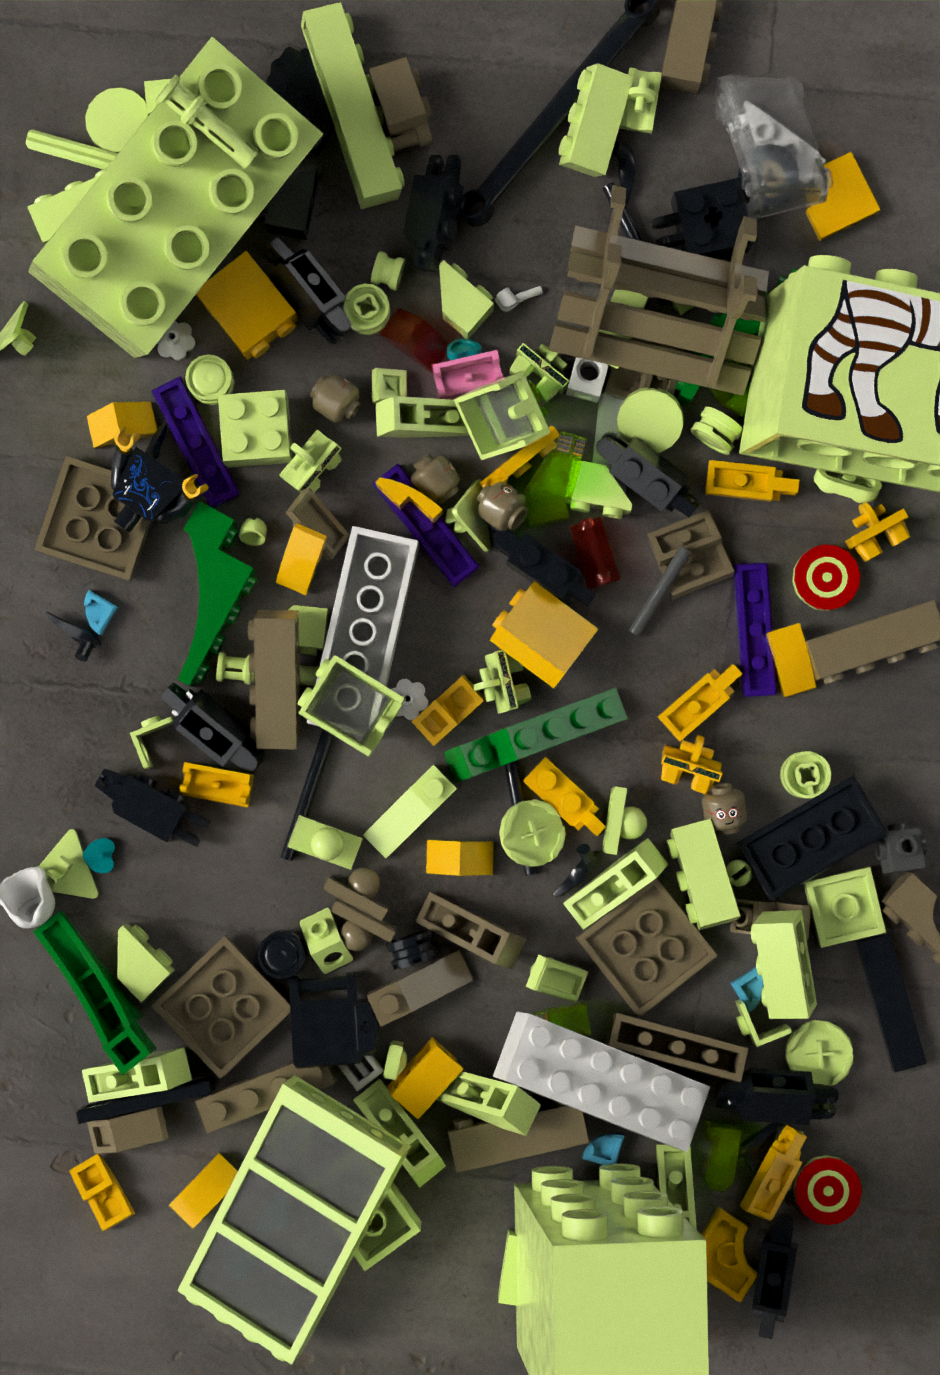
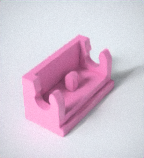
M498 350L432 365L439 399L453 400L476 387L504 378L503 373H501Z

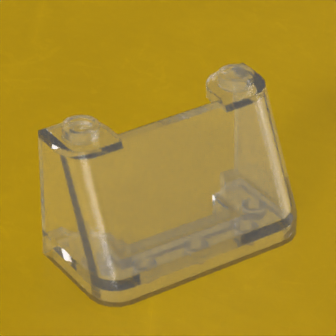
M729 74L717 77L713 108L717 121L721 120L723 126L727 125L742 173V189H746V194L750 197V201L745 203L747 214L750 218L759 219L824 203L827 199L828 188L833 186L830 169L823 166L803 104L805 96L802 83L800 81L796 82L792 76Z

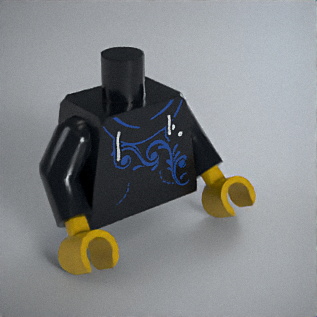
M126 426L121 428L114 437L117 446L112 461L111 488L113 489L112 496L125 506L114 522L131 533L141 517L154 526L159 523L167 524L185 517L196 502L197 496L208 490V485H201L197 489L194 484L195 479L198 477L197 474L183 480L137 446L133 450L132 446L139 441L140 434L135 432L131 439L128 440L124 434Z

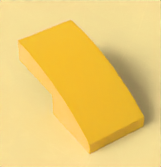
M381 477L375 482L377 488L400 510L411 501L433 523L443 514V509L434 501L412 487Z
M296 523L289 538L276 583L306 596L311 587L316 566L322 557L327 536Z
M800 623L766 633L776 664L775 672L783 698L816 688L813 669Z
M462 675L440 697L421 712L412 723L435 746L483 703L486 698L479 691H474L473 684L465 675Z
M98 1153L69 1170L83 1201H88L102 1231H108L135 1215L123 1189L101 1154Z
M218 1153L168 1206L193 1229L227 1194L238 1171Z

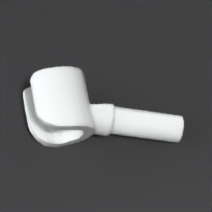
M541 286L514 295L509 287L497 294L495 302L502 311L509 312L520 302H523V300L543 294Z

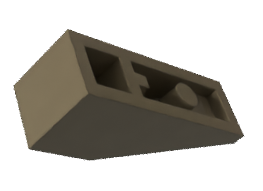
M429 892L415 921L493 964L513 969L526 941V938L432 892Z
M459 949L368 991L367 998L380 1026H383L473 981V978Z

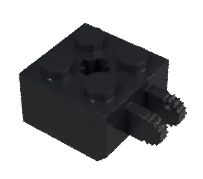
M735 178L676 191L671 199L673 213L654 218L651 221L653 229L676 226L678 231L677 234L660 237L656 240V245L669 248L681 245L682 251L715 259L731 257L743 217H748L740 179ZM708 218L714 219L717 222V226H710L711 222L707 224L706 220ZM748 240L745 253L749 252L754 243L753 241Z

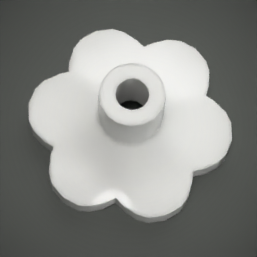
M176 321L173 322L157 343V350L160 356L164 358L172 357L174 360L180 361L186 357L188 351L194 349L195 340L191 336L192 328L190 325L184 322L179 324Z
M401 679L397 683L396 688L391 689L404 698L406 696L411 698L409 702L405 701L396 715L397 717L404 716L408 720H414L419 715V711H423L428 707V699L424 696L425 687L419 682L412 683L408 679Z

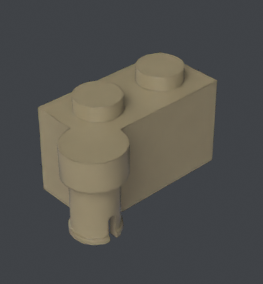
M407 57L370 68L369 73L373 82L374 93L378 105L381 107L384 122L393 143L394 153L418 144L420 147L432 144V135L427 121V117L432 116L427 96L420 97L418 89L422 88L417 68H410Z

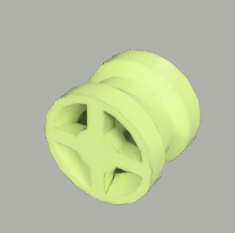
M379 251L371 275V284L379 285L383 283L388 285L389 289L397 291L405 267V258L398 257L393 259L388 257L387 253Z

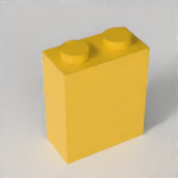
M247 251L243 252L206 281L196 293L198 300L246 360L252 356L258 358L270 348L269 343L278 336L280 338L287 336L295 329V322L298 321L294 309Z
M534 581L527 591L522 588L518 590L509 603L513 606L509 613L503 610L492 624L496 631L490 638V641L552 688H555L592 639L598 628Z

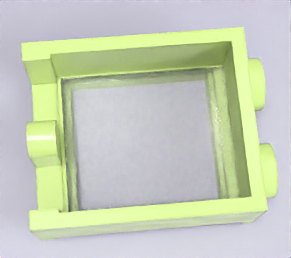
M523 370L486 385L476 387L453 399L481 460L525 447L551 433Z
M334 655L331 661L325 658L315 674L320 679L313 690L309 687L306 688L297 703L302 707L298 713L358 751L371 757L406 699L338 656Z

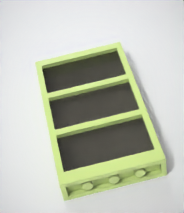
M296 1075L292 1076L282 1084L177 1291L185 1295L190 1303L202 1306L214 1314L215 1318L221 1323L229 1324L242 1332L247 1340L259 1343L271 1351L272 1355L278 1360L286 1361L292 1365L305 1350L411 1146Z

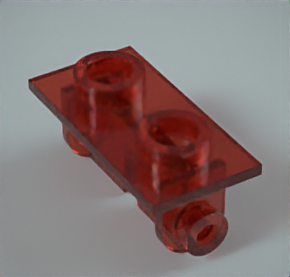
M601 517L587 518L579 521L578 524L569 526L584 577L587 578L588 589L620 580Z

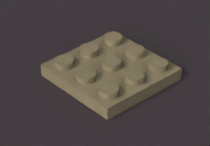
M65 456L34 550L131 582L151 523L141 517L131 533L116 524L114 520L125 505L112 496V470Z
M657 878L575 937L638 1018L718 956L696 927L690 923L689 918Z
M227 935L220 939L151 1006L220 1080L290 1013V1002Z

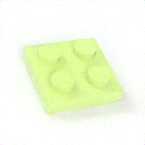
M867 866L811 879L804 883L808 905H811L810 913L818 947L823 948L886 933L871 867Z

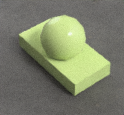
M616 786L611 788L602 851L607 854L617 855L620 836L628 840L641 837L647 828V818L644 812L634 806L624 808L627 788Z
M299 815L288 847L351 870L363 838Z
M538 955L536 961L531 966L530 977L526 987L576 1003L588 971L550 957Z

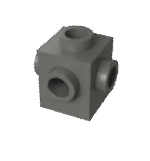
M908 823L887 825L889 835L875 842V854L877 859L881 860L882 873L888 874L925 869L924 855L927 853V844L925 837L921 835L920 828L908 829Z

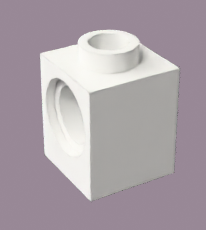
M576 357L566 395L598 403L608 365ZM587 366L592 367L597 371L598 377L591 381L582 378L580 370Z

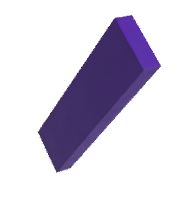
M179 376L151 390L193 475H198L196 481L199 487L204 484L208 485V490L203 493L208 505L214 509L241 495L182 377Z
M396 464L381 476V478L391 479L417 490L399 464ZM375 482L372 483L373 487L415 540L419 542V545L453 588L480 568L441 517L433 523L411 501L400 510L377 488Z
M768 562L733 565V569L735 571L734 587L740 671L742 673V697L777 695L775 661L766 633L772 631Z

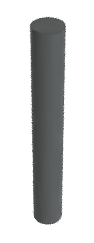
M682 545L679 547L629 628L631 633L638 637L641 636L692 554V551Z

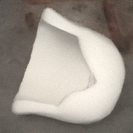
M36 866L20 870L12 876L6 877L0 884V904L7 911L12 921L21 928H35L44 924L52 916L55 909V897L47 881L46 873L41 867Z

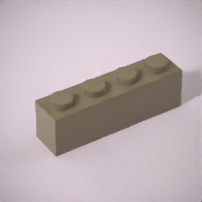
M722 0L675 1L661 72V88L697 94L700 84H707L711 64L705 63L707 52L713 53L717 32L711 31L713 20L719 21L723 5Z
M935 600L805 641L815 680L823 678L824 683L828 684L843 679L842 672L855 668L856 674L876 668L874 661L886 658L889 664L908 658L906 651L917 647L919 653L939 648L937 641L940 640V615Z
M258 610L254 620H249L248 638L249 640H254V653L249 655V672L255 673V685L250 686V705H255L256 717H251L250 735L251 737H256L257 749H297L301 739L300 714L298 713L300 706L297 704L300 699L299 610Z
M619 1013L611 1015L604 1043L632 1055L732 1082H741L748 1048Z
M552 1100V1104L540 1106L527 1136L499 1128L481 1119L474 1121L471 1116L456 1119L453 1121L454 1125L448 1127V1136L456 1173L589 1143L583 1112Z

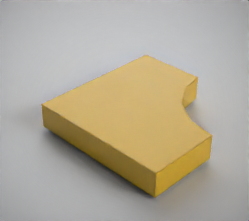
M852 152L821 166L820 172L823 179L822 194L818 201L805 212L819 241L876 215L880 211Z
M718 1206L701 1233L706 1239L707 1282L741 1303L757 1278V1271L747 1262L744 1255L743 1239L748 1226Z

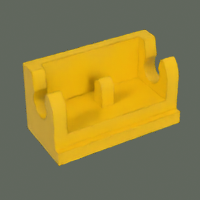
M184 762V781L180 785V792H183L182 795L248 808L254 780L253 774Z
M431 1037L410 1060L396 1080H392L387 1087L391 1097L414 1117L419 1119L462 1072L463 1067L448 1050Z

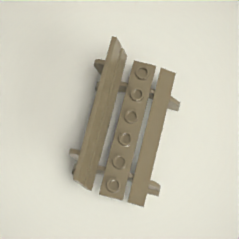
M613 185L610 208H613L608 233L575 225L568 263V277L576 278L582 282L601 284L599 296L594 298L564 291L557 315V320L587 326L590 329L556 322L549 351L744 395L751 374V367L725 362L724 359L753 365L761 343L760 336L733 330L736 320L739 318L765 322L766 319L765 295L769 271L742 265L748 240L755 242L757 237V219L743 217L735 241L731 262L618 236L619 225L625 207L626 188ZM611 288L616 290L623 289L640 293L650 298L657 297L674 301L680 305L704 308L714 313H726L727 317L722 328L607 301ZM598 330L712 355L714 359L598 332Z

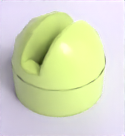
M250 517L246 519L240 528V540L252 546L262 545L267 534L266 524L260 518L252 520Z
M737 859L727 864L726 870L730 884L741 887L750 882L752 868L746 861ZM745 867L747 872L738 879L734 880L731 877Z

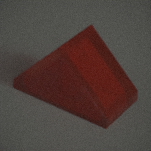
M401 308L396 310L379 333L381 337L431 374L433 373L432 365L440 363L447 354V346L449 345L447 341L425 319Z

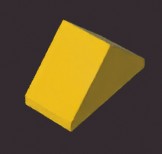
M151 401L112 402L87 416L94 449L115 445V434L124 426H126L124 434L128 440L131 439L135 432L140 434L141 439L153 436L158 430Z
M427 840L426 873L456 876L493 875L494 841Z

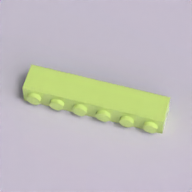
M341 2L303 11L301 28L360 208L365 209L398 200L402 187L405 185L403 173L400 167L395 168L392 156H394L393 143L390 136L385 137L382 128L384 116L381 107L374 104L372 98L374 94L373 82L369 74H364L362 67L364 56L360 44L354 43L351 34L354 33V26L350 14L344 13Z

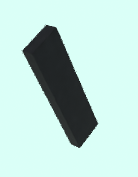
M890 933L856 941L892 1071L896 1073L927 1064Z
M206 1077L189 1081L165 1091L115 1098L84 1105L76 1112L78 1124L210 1095L216 1089L214 1078Z

